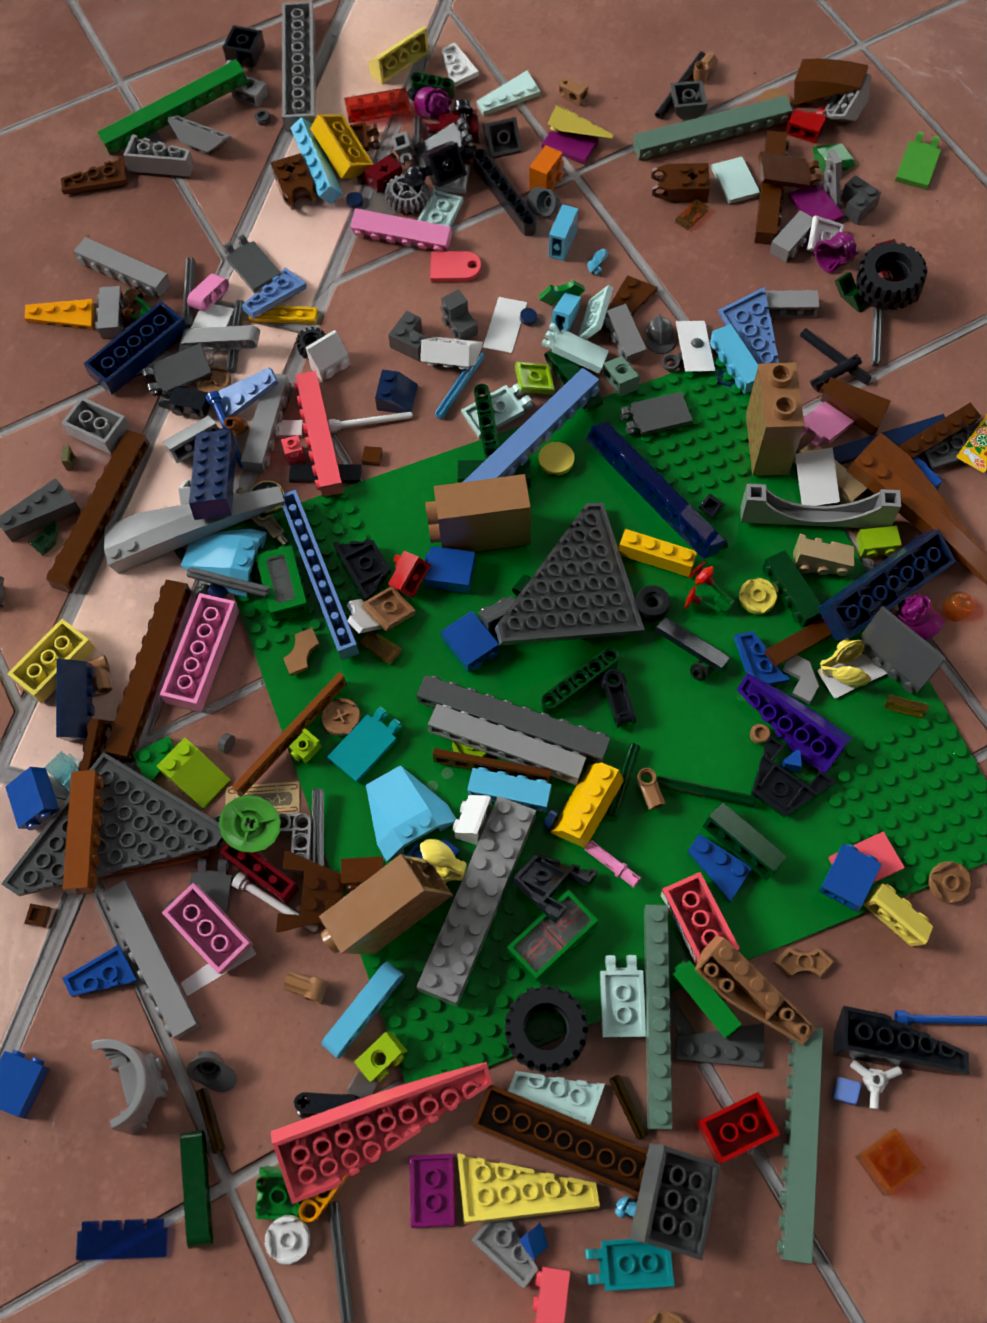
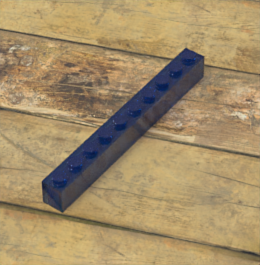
M608 422L592 425L586 440L702 559L717 555L726 540Z

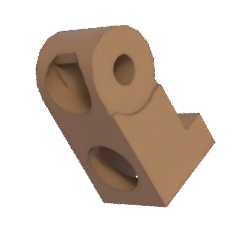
M562 78L559 80V95L580 106L588 98L589 86L584 83L579 85L572 82L570 78Z

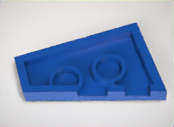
M120 945L115 946L62 978L72 997L139 982Z

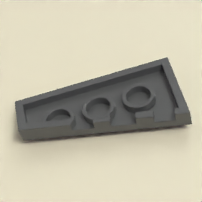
M764 1023L743 1026L727 1040L718 1030L679 1036L676 1038L675 1060L763 1068Z

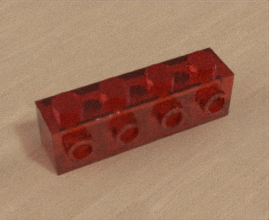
M406 88L344 98L349 124L411 113Z

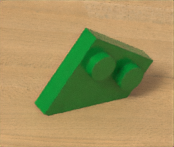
M169 736L133 753L142 776L152 782L161 773L157 765L175 748Z

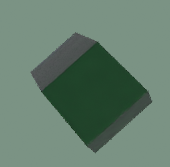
M846 272L835 280L840 296L856 311H860L869 305L864 301V297L862 298L858 293L859 290L856 287L851 272Z

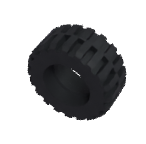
M891 241L889 244L884 242L880 246L876 245L871 250H868L861 259L856 278L858 293L862 298L864 297V301L868 304L871 303L875 308L881 307V310L891 309L892 311L897 310L899 307L901 309L905 308L908 304L914 303L921 294L927 277L926 261L922 258L919 251L916 252L912 246H906V243L901 242V244H897ZM894 271L901 274L905 279L892 282L883 279L878 273Z
M540 985V988L536 989L534 987L529 988L528 992H522L517 996L518 999L512 1002L510 1010L506 1015L505 1035L509 1050L521 1065H525L531 1071L536 1070L544 1074L546 1072H559V1070L568 1068L576 1061L585 1047L588 1035L586 1013L584 1008H581L578 999H574L567 990L562 991L557 986L550 988L547 985ZM541 1009H551L558 1012L564 1018L567 1026V1034L564 1041L558 1047L551 1050H542L535 1047L529 1041L526 1034V1024L529 1017Z

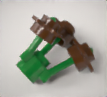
M139 286L126 289L124 301L128 300V302H133L134 304L139 303L143 307L140 315L143 316L151 309L142 300L143 293L139 290ZM128 304L127 308H123L121 311L123 324H126V321L131 323L133 319L138 320L140 318L135 315V310L131 308V304Z

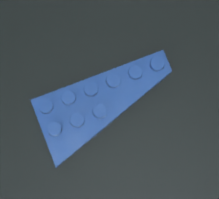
M765 287L718 310V314L725 326L729 324L733 326L757 364L779 363Z

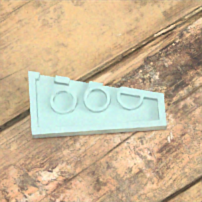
M525 71L477 100V107L482 115L486 116L539 97L540 90L529 72Z

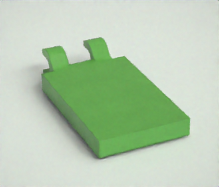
M918 131L915 141H909L895 181L927 190L941 149L937 148L940 137L934 136L930 145L921 142L924 133Z

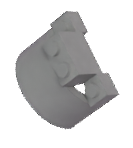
M101 1039L91 1042L93 1050L100 1049L104 1051L107 1060L111 1059L112 1065H109L110 1069L113 1071L119 1070L128 1106L119 1116L110 1120L112 1130L131 1135L147 1129L148 1114L154 1103L167 1098L166 1091H168V1085L165 1078L162 1079L160 1071L163 1070L160 1058H157L152 1053L144 1055L136 1048L118 1040Z

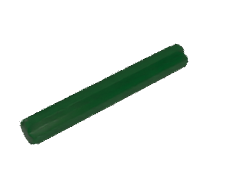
M630 743L620 772L624 781L607 811V815L616 818L618 816L640 749L638 744Z

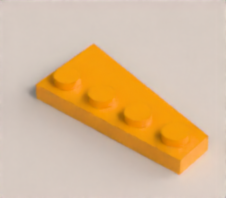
M92 299L27 304L25 305L24 318L27 323L44 325L53 323L61 327L63 325H70L72 328L86 327L87 330H93L94 302Z

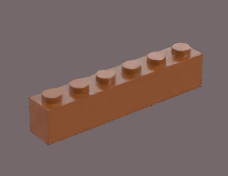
M96 770L71 772L63 890L69 895L95 893V886L98 884L96 866L99 865V856L97 854V847L100 845L98 831L102 823L100 807L103 805L101 788L104 787V779Z

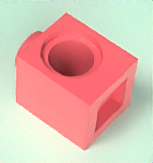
M298 435L281 439L288 466L306 461Z

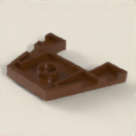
M284 851L282 870L304 871L300 915L278 913L276 932L279 933L322 922L319 916L343 897L341 874L290 851Z

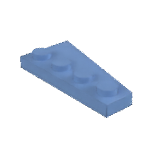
M285 267L280 276L276 275L272 279V283L263 286L260 293H255L242 305L243 311L254 319L307 288L306 282Z
M270 367L219 391L222 398L220 405L226 418L237 416L279 384L274 371Z

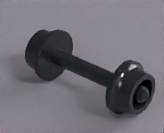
M462 99L455 101L452 113L460 115V118H464L465 123H467L466 115L474 112L470 101ZM466 144L464 146L465 150L461 152L462 159L473 158V152L477 149L476 145Z

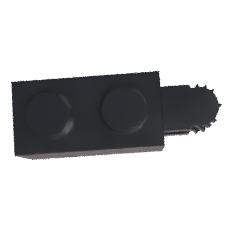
M175 386L173 392L164 390L161 396L167 400L159 399L158 402L160 407L171 410L175 415L189 416L193 419L205 418L211 406L206 399L207 392Z

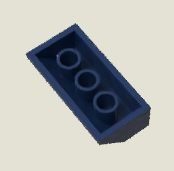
M57 659L56 737L69 742L87 740V726L95 714V707L92 704V697L95 696V688L92 685L95 669L87 661Z

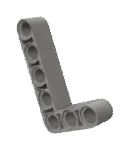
M278 813L281 821L280 824L288 822V825L285 828H280V833L277 837H292L291 852L312 861V820L304 813ZM220 814L214 818V820L218 823L220 819ZM302 822H308L305 828H299ZM248 824V825L246 826V827L249 826L251 829L253 828V824H250V825ZM301 841H307L305 847L298 848V844ZM295 871L298 875H304V871Z

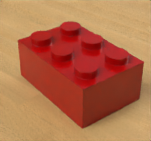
M759 1092L696 1122L715 1163L718 1164L780 1135Z

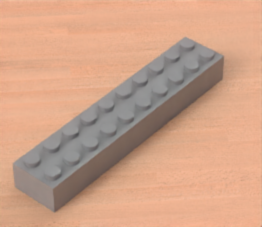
M312 1L282 3V118L285 132H292L291 127L301 117L311 124L317 118L315 13Z
M498 796L417 984L419 992L458 1007L536 819V810Z

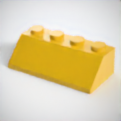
M318 114L310 129L341 179H353L373 165V162L343 114Z
M604 763L588 765L550 832L586 848L624 781L620 771Z

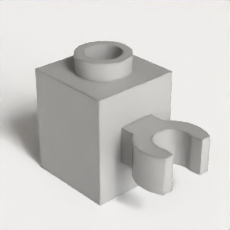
M404 131L393 135L394 149L400 157L401 163L405 165V159L407 158L413 163L412 155L415 154V149L412 147V138L408 132Z

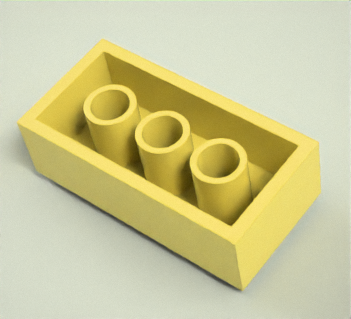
M61 619L7 674L17 685L42 704L56 690L57 659L84 661L95 650V647L88 638Z

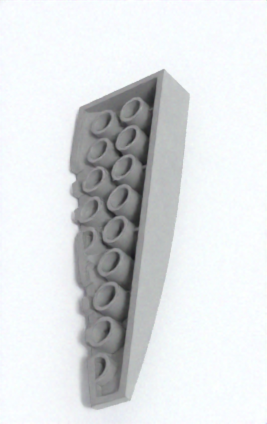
M277 486L233 495L232 515L194 520L188 503L136 513L105 527L104 551L107 563L119 574L284 504L285 500L281 488Z

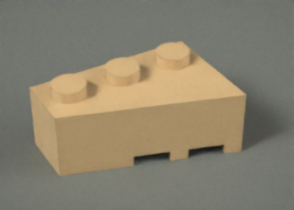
M800 534L793 552V562L802 574L851 575L854 568V546L833 541L831 544L823 543L820 538L810 540L806 539V535Z

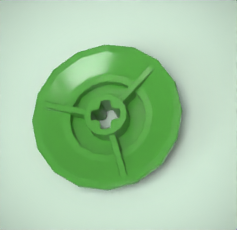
M245 795L233 799L224 807L220 814L219 829L222 838L230 847L240 852L255 853L267 849L275 842L280 833L281 821L277 810L270 802L259 796ZM247 822L249 825L253 824L252 829L249 826L245 827Z

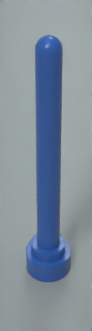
M212 391L206 395V399L214 407L222 428L228 430L227 426H224L226 417L220 405L222 399L219 391ZM237 445L236 461L238 466L243 468L241 462L242 454Z
M895 1010L894 1012L895 1021L899 1023L904 1022L908 1025H987V1016L910 1015L905 1010Z

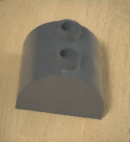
M702 80L671 83L670 89L677 117L682 120H691L703 115L707 109V100Z

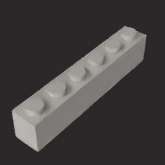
M86 237L74 250L77 261L81 265H86L96 272H102L123 284L131 285L133 288L139 286V290L146 292L150 296L161 298L171 285L167 273Z
M275 374L279 384L259 398L241 459L243 468L246 471L265 473L266 468L270 466V454L274 451L275 437H278L279 426L277 424L283 420V408L287 406V394L291 392V383L287 375Z

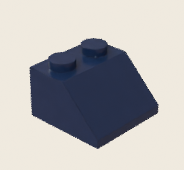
M382 369L375 396L377 411L393 413L412 412L418 384L399 371Z

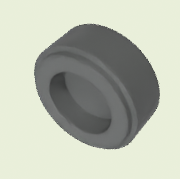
M259 110L254 115L258 125L264 126L271 121L270 113L267 110Z
M225 733L219 740V751L228 754L234 747L235 736Z

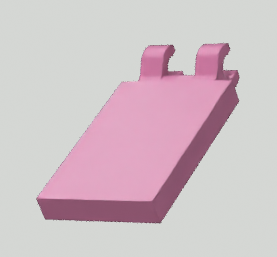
M824 402L803 417L805 426L801 437L809 433L815 437L810 444L818 447L823 443L827 446L849 429L854 421L827 402Z

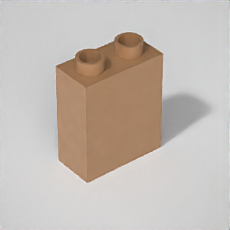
M796 362L758 364L746 412L752 476L789 475L805 426Z
M525 474L434 486L435 501L425 502L431 543L441 542L442 548L477 552L531 544L530 502Z
M400 854L319 916L326 928L321 932V937L326 946L334 953L340 951L346 954L375 955L453 895L435 867L424 859Z

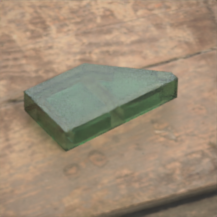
M55 521L51 522L29 542L30 546L42 556L57 543V523Z

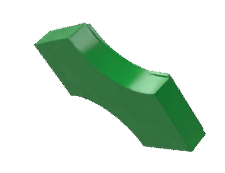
M571 280L560 286L549 285L538 297L540 301L553 305L560 301L564 293L580 296L586 289L584 285Z

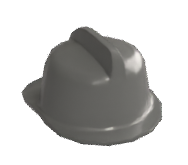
M534 187L527 196V206L536 215L550 216L557 212L559 206L563 204L560 202L558 194L548 188Z
M659 314L658 317L652 319L647 325L646 335L648 347L655 353L664 354L674 347V329L671 321Z
M213 1051L199 1052L196 1058L188 1063L186 1068L190 1079L216 1092L230 1091L237 1082L235 1072L223 1063V1059L218 1053Z

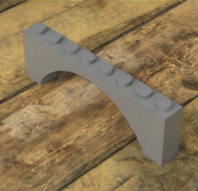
M747 484L741 503V523L853 528L892 526L901 508L900 490L881 489L880 492L870 497L847 504L810 506L784 500L770 492L766 488V484Z

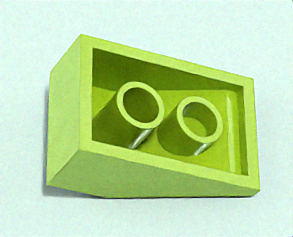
M185 737L157 765V768L165 777L203 810L231 782L230 778Z

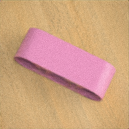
M210 274L190 292L187 304L198 310L206 311L226 293L229 288V280L215 274Z

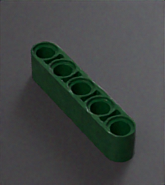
M551 349L544 353L546 362L565 385L581 369L575 362L551 352ZM598 392L587 401L583 407L585 412L603 405L601 394Z
M478 384L474 388V397L485 459H487L500 447L489 387L486 384Z
M613 647L604 649L546 692L541 699L543 713L548 715L556 714L599 682L601 676L605 675L608 670L616 669L619 662L618 650ZM613 657L615 660L608 661L606 658ZM598 668L600 671L593 672L591 671V669ZM583 679L585 682L577 683L576 680ZM567 690L570 693L568 695H564L561 693V691ZM551 701L555 704L553 706H547L545 703Z
M204 1130L180 1134L185 1230L188 1249L213 1244L206 1136Z

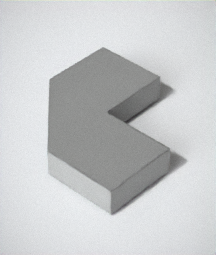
M797 655L786 662L782 671L800 679L792 696L809 704L819 685L810 662Z

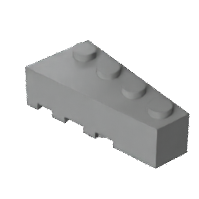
M133 134L123 155L127 169L130 172L190 176L194 167L189 149L174 145L168 147L159 141L158 143H153L148 138L138 139V136Z

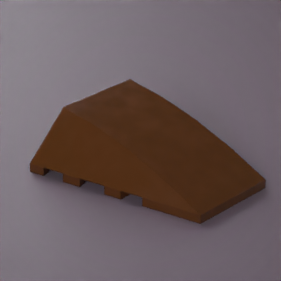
M802 59L794 81V107H799L800 103L808 102V104L814 103L815 99L823 97L826 100L834 94L841 96L860 91L868 65L836 59Z

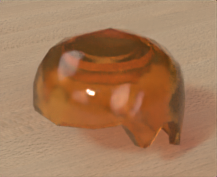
M961 591L949 595L944 600L942 607L943 612L948 618L960 621L972 615L975 604L969 594Z

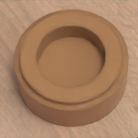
M756 724L750 731V739L758 745L765 744L767 738L771 735L770 729L764 724Z

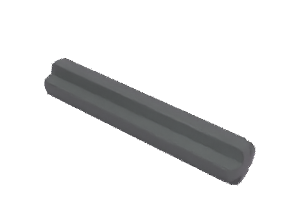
M415 116L413 118L412 147L419 149L421 147L422 118Z

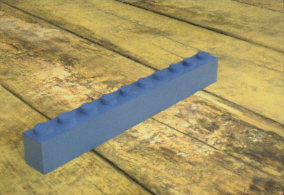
M582 368L463 482L513 476L520 465H524L528 458L535 454L544 442L550 440L555 431H559L568 419L573 418L579 408H583L587 401L598 393L599 379Z
M296 490L284 493L285 503L281 504L339 656L341 660L359 654L356 642Z

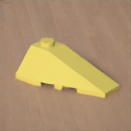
M560 105L555 106L547 123L551 126L550 129L557 133L560 130L606 138L614 137V134L597 125H593L582 117H578L577 114Z

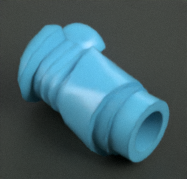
M605 249L597 251L593 259L588 261L587 266L590 273L593 272L595 275H598L602 271L599 265L608 257V252Z
M629 1196L622 1197L616 1203V1215L620 1218H625L626 1214L634 1217L637 1202L630 1200Z

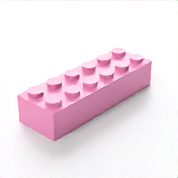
M199 593L160 693L166 704L202 712L239 614L235 601Z

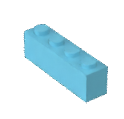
M731 324L712 331L710 345L718 353L720 361L726 365L729 375L733 376L737 387L741 388L744 394L752 391L758 368L757 362Z
M478 767V769H472L467 793L468 796H490L491 802H496L498 796L536 811L546 813L551 794V784L542 779L534 781L529 780L526 776L518 775L515 777L503 771L495 773L490 772L487 768Z

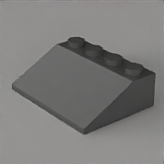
M883 606L858 638V640L865 643L861 654L868 656L875 666L882 668L892 680H896L903 686L906 692L912 693L914 696L930 682L946 659L945 656Z
M649 1144L629 1239L702 1260L720 1164L664 1145Z

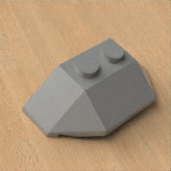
M866 74L860 91L841 96L834 94L826 106L824 114L830 119L839 122H856L869 100L871 74Z
M178 115L168 118V122L179 141L186 144L189 148L200 149L202 153H209L218 149L232 137V135Z

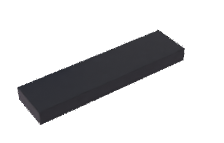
M290 464L289 482L315 483V480H318V476H314L312 466L315 464ZM337 464L341 483H358L361 481V465Z
M667 617L655 629V632L718 672L723 669L730 659L729 656Z

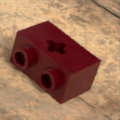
M388 155L364 170L365 183L379 193L386 189L390 179H394L395 176H401L402 165Z

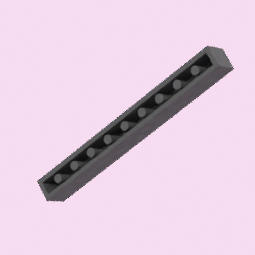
M425 675L416 695L420 704L435 708L436 704L448 705L458 712L464 711L472 717L484 718L495 725H504L511 731H520L528 737L540 738L550 745H560L564 750L579 752L586 757L587 761L593 763H603L609 747L610 737H607L602 732L595 733L589 731L584 726L571 725L564 719L557 720L551 718L546 713L539 714L533 712L528 707L523 706L521 708L515 706L514 703L508 700L501 701L493 695H483L475 689L462 688L455 682H444L437 676L430 677Z

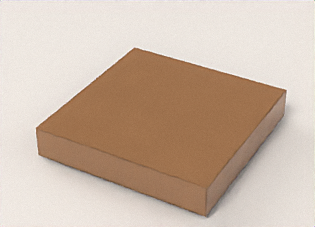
M389 587L363 602L362 606L386 631H389L416 613V610L393 587Z

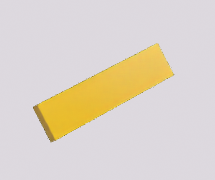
M275 306L254 319L249 316V321L316 325L318 307Z

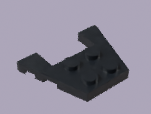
M769 735L751 794L785 818L832 786L835 780L819 771L809 786L774 762L785 745Z
M535 854L514 876L513 883L554 923H557L566 913L567 906L551 897L568 878L588 888L597 877L598 871L590 869V872L581 870L580 866L574 864L571 867L562 865L559 860Z

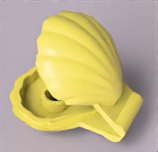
M850 639L841 641L837 645V650L833 656L821 661L823 675L826 677L833 676L840 683L851 687L868 684L871 677L862 669L851 666L833 668L837 664H846L859 657L864 650L865 643L861 640L851 641Z
M428 839L420 844L423 858L435 867L444 883L451 880L461 881L463 879L467 864L456 859L452 850L445 843L435 839Z

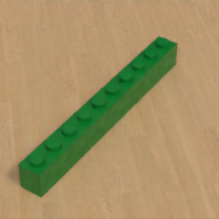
M235 59L97 131L108 153L112 155L128 146L132 134L138 136V139H142L169 125V117L177 115L184 117L236 90L235 88L247 84L248 80L245 72Z

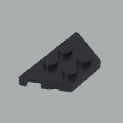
M365 540L363 542L350 541V544L334 542L335 550L362 597L367 601L391 573L390 567L374 540Z

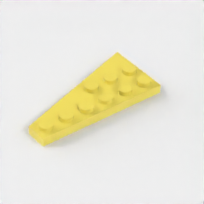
M457 1154L465 1225L599 1209L600 1207L597 1185L594 1182L571 1177H559L548 1172L545 1174L536 1172L534 1169L501 1162L494 1163L478 1157L475 1159L466 1157L464 1154Z

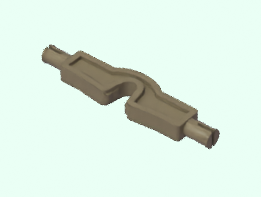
M241 486L240 489L238 488L236 492L240 494L245 493L246 491ZM263 512L252 517L254 524L266 530L274 541L279 540L283 546L290 544L285 537L284 530L273 515L260 518L265 513Z

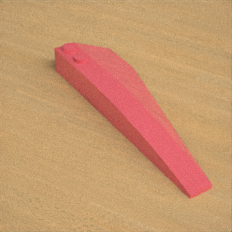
M484 1062L397 1086L271 1131L272 1145L292 1204L336 1188L343 1183L342 1179L345 1175H347L346 1178L350 1175L353 1177L360 1172L361 1168L370 1162L374 1163L380 1159L379 1156L385 1152L392 1151L421 1132V1128L429 1123L433 1124L439 1120L441 1115L449 1110L451 1112L465 1099L469 1100L492 1085L487 1063Z

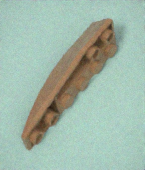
M715 936L702 951L695 971L727 1002L801 1045H804L815 1032L816 1028L727 939Z

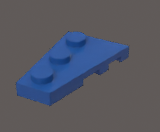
M754 631L734 636V641L746 674L748 673L771 686L788 683L789 677L786 674L784 675L778 667H775L765 655L766 647Z
M700 834L688 850L689 855L703 872H706L713 881L712 883L720 889L726 900L730 903L751 871V868Z

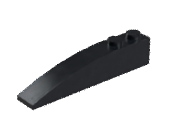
M848 1006L842 1007L833 1036L834 1056L891 1067L899 1066L900 1068L918 1071L969 1075L968 1052L945 1041L940 1042L925 1032L916 1031L910 1025L904 1022L899 1023L886 1014Z

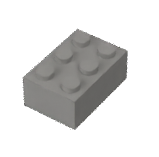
M82 396L61 422L68 435L110 455L117 448L120 437L126 430L131 429L125 416Z

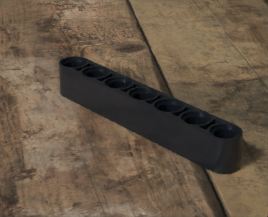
M484 149L474 150L473 167L522 234L533 236L536 233L535 215Z

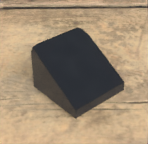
M709 493L699 506V509L714 519L726 504Z

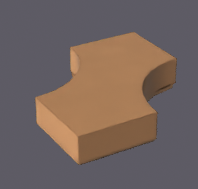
M313 628L295 634V646L291 653L283 658L290 676L309 669L308 658L320 646Z
M788 947L774 962L789 978L800 972L812 973L820 978L834 963L819 947L808 953L797 952Z

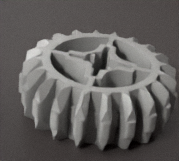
M401 174L400 177L395 176L394 179H390V182L387 183L385 196L389 207L393 208L394 211L398 210L399 213L405 212L406 214L411 212L413 214L415 210L419 212L420 208H424L428 201L429 191L425 182L420 187L409 186L405 180V175Z

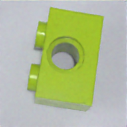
M392 1031L385 1032L354 1063L369 1082H381L389 1075L388 1070L392 1066L397 1067L404 1061L405 1058L403 1056L408 1051ZM381 1052L386 1056L384 1064H381L379 1061Z

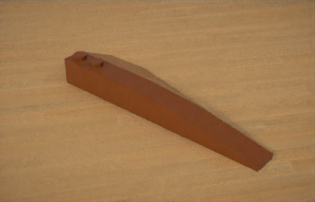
M880 432L847 469V472L874 494L880 492L881 489L900 490L901 508L898 513L922 533L939 529L955 560L987 585V552L913 459Z

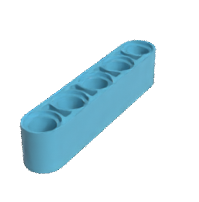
M389 961L385 962L324 1037L321 1045L336 1059L342 1057L401 983L404 974Z

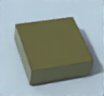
M63 446L61 462L67 471H73L75 454L70 446Z

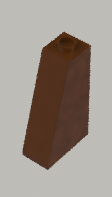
M831 377L828 383L823 384L820 391L823 394L821 398L823 403L827 402L854 421L853 424L869 436L876 435L891 400Z

